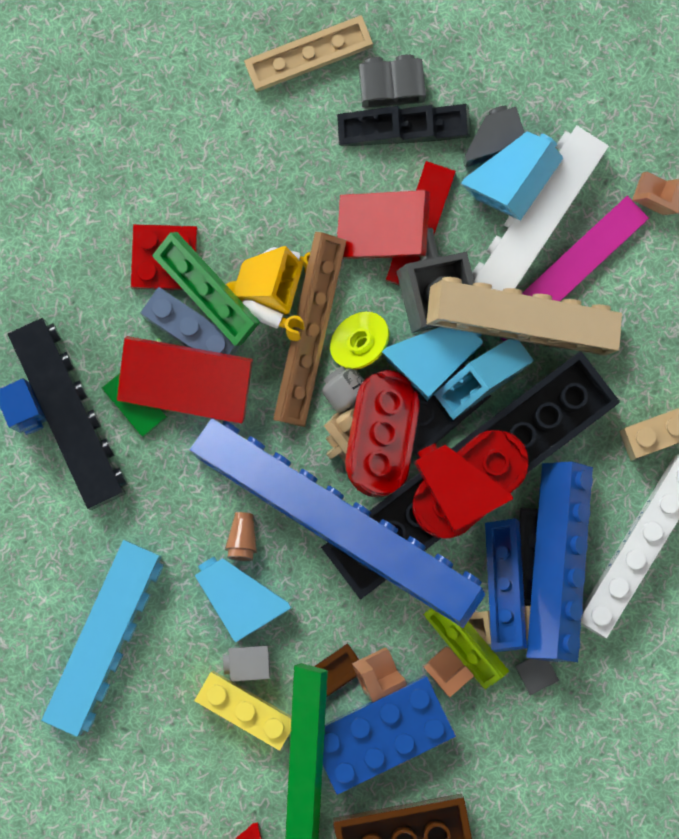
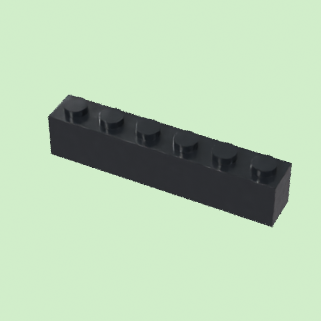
M42 317L8 333L7 335L87 509L93 510L125 495L126 492L123 487L128 485V482L121 468L115 469L110 460L111 457L115 456L107 438L101 440L97 428L101 427L100 421L93 409L88 411L83 401L88 398L83 384L80 380L75 382L70 373L75 367L67 351L61 353L57 342L62 339L55 324L48 325V322Z

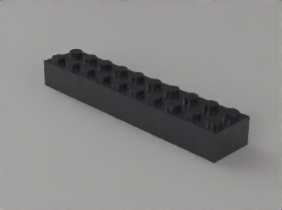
M579 351L451 449L457 453L482 432L492 430L505 431L515 435L525 446L528 454V473L618 405L620 400L582 351ZM419 472L369 510L371 512L369 517L378 523L382 519L388 521L398 529L396 534L405 540L409 536L415 538L427 550L441 538L426 533L414 517L413 498L416 490L424 481ZM327 542L321 547L360 600L386 581L385 578Z

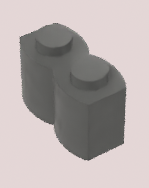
M405 54L396 57L394 61H383L381 57H371L365 59V63L359 64L358 72L363 108L425 102L426 90L422 59L415 58L411 54Z

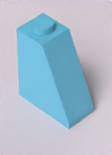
M527 131L465 177L461 184L476 200L521 221L563 160V156L556 149L557 143L551 137L545 134L537 136Z
M438 327L386 347L382 351V357L398 373L407 377L412 383L411 385L428 401L482 346L483 341L480 339L482 334Z
M508 339L467 364L434 395L454 420L516 377L534 360L520 341Z
M214 556L198 566L201 572L197 573L195 577L234 642H238L292 608L289 602L223 558L217 561Z

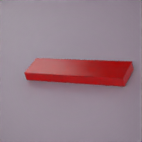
M426 161L416 191L426 190L430 192L428 228H433V234L435 235L456 171ZM393 257L385 281L400 286L396 271L406 264L418 262L420 257Z

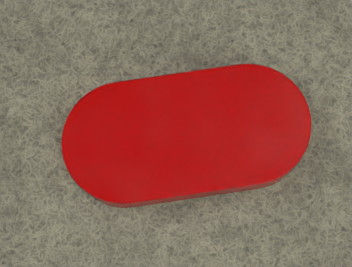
M384 370L369 376L363 381L357 392L345 467L348 478L353 486L361 493L370 497L379 498L392 494L406 482L409 474L420 401L417 392H414L410 386L412 383L407 377L396 371Z
M499 430L482 432L457 452V454L510 493L518 488L526 477L528 470L527 450L523 443L511 433ZM425 481L420 484L413 498V513L417 523L426 533L437 538L449 539L460 536L484 517L482 516L452 532Z

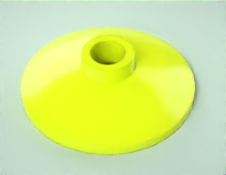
M359 312L346 318L332 335L330 342L332 358L338 365L353 370L364 368L375 362L388 345L390 332L386 321L380 315L373 312Z

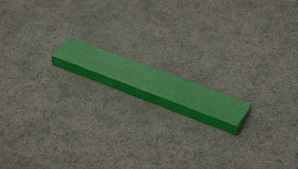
M303 663L294 665L285 839H319L328 670Z

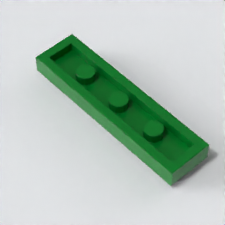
M170 232L152 256L234 346L242 345L260 324V321L178 232Z

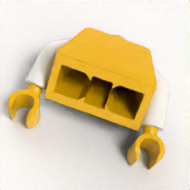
M287 246L280 248L272 247L258 256L245 260L241 265L237 280L228 282L226 285L260 322L276 329L279 326L285 328L287 337L292 341H299L301 339L300 333L292 328L298 327L305 330L302 318L294 315L286 319L283 315L290 313L303 266L304 273L306 274L310 252L306 253L303 257L300 256V252L290 251Z

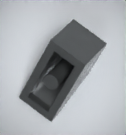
M504 105L489 111V115L485 116L465 154L463 161L465 168L490 160L525 133L517 107L508 109Z

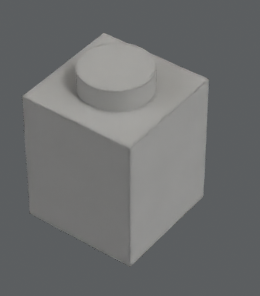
M269 645L228 648L229 655H223L224 675L230 674V681L271 678Z

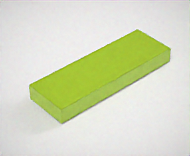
M432 608L423 614L485 690L509 672L508 668L491 650L469 621L462 628Z

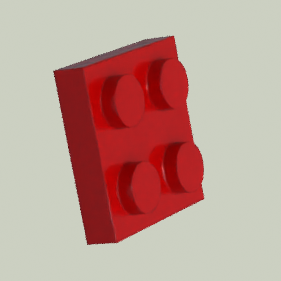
M133 224L131 289L156 290L160 287L163 290H183L152 255L170 232H178L197 253V226Z

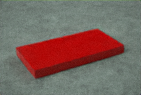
M127 336L124 338L117 401L243 424L245 421L253 359Z

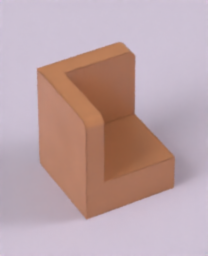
M643 172L632 201L662 215L679 213V179L666 181L652 173Z
M447 646L423 665L424 669L449 698L474 677L471 671Z
M383 648L352 663L363 692L372 702L407 686L405 678L397 671L390 651L387 648Z

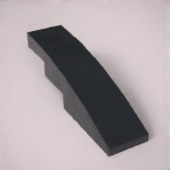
M466 103L443 107L425 105L403 109L399 106L337 114L340 146L418 143L471 137L469 106Z

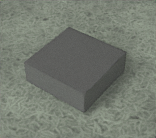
M529 658L515 665L530 696L559 681L549 661Z

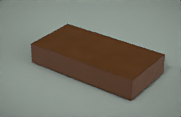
M348 643L314 666L328 670L326 698L357 677L352 663L358 661L359 658Z

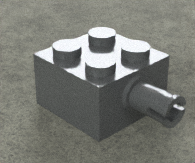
M428 228L426 256H421L418 262L406 264L396 271L411 333L438 327L426 324L430 286L439 282L444 277L459 278L462 280V284L467 285L475 283L467 251L447 256L439 255L433 228Z

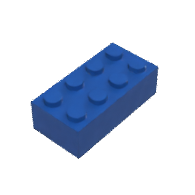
M424 675L375 702L371 701L325 724L323 767L337 795L456 737L428 677Z

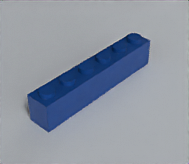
M573 461L542 463L526 658L553 662H578L593 467Z

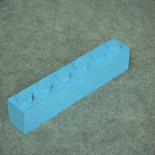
M126 540L122 541L41 721L76 737L82 735L83 730L89 732L96 718V714L92 712L96 701L102 702L108 692L110 684L105 681L110 670L116 672L124 654L119 652L123 641L129 642L137 627V624L132 622L137 610L143 612L148 603L150 594L146 593V590L151 581L157 582L164 565L159 563L162 556Z

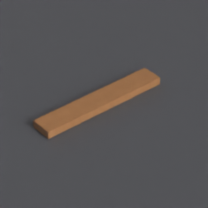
M315 232L296 315L302 318L305 330L298 327L293 328V330L300 333L301 339L299 341L291 340L273 418L275 421L301 427L306 425L347 241L323 232Z

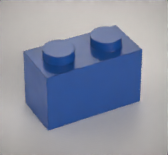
M22 378L0 388V409L9 428L19 433L25 432V435L35 433L44 428L42 423L47 420L27 380Z

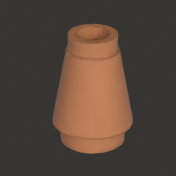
M245 512L235 513L225 550L228 551V559L252 561L254 553H257L253 514Z

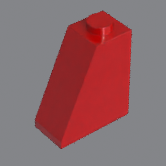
M434 443L418 452L420 458L415 461V465L452 532L514 499L510 492L447 445L438 448Z

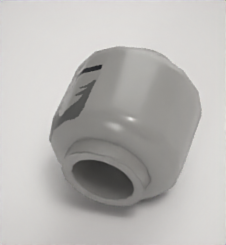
M341 366L323 380L325 385L322 389L323 395L338 413H344L355 408L357 392L364 381L356 369H346Z

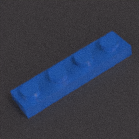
M514 518L486 522L491 650L502 652L527 649L520 521Z

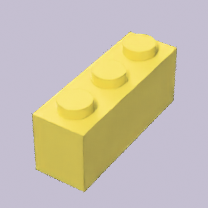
M215 671L210 672L194 700L279 751L291 732V716Z

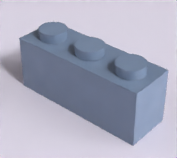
M160 287L156 289L140 312L145 320L185 347L234 355L240 347L234 346L215 324Z

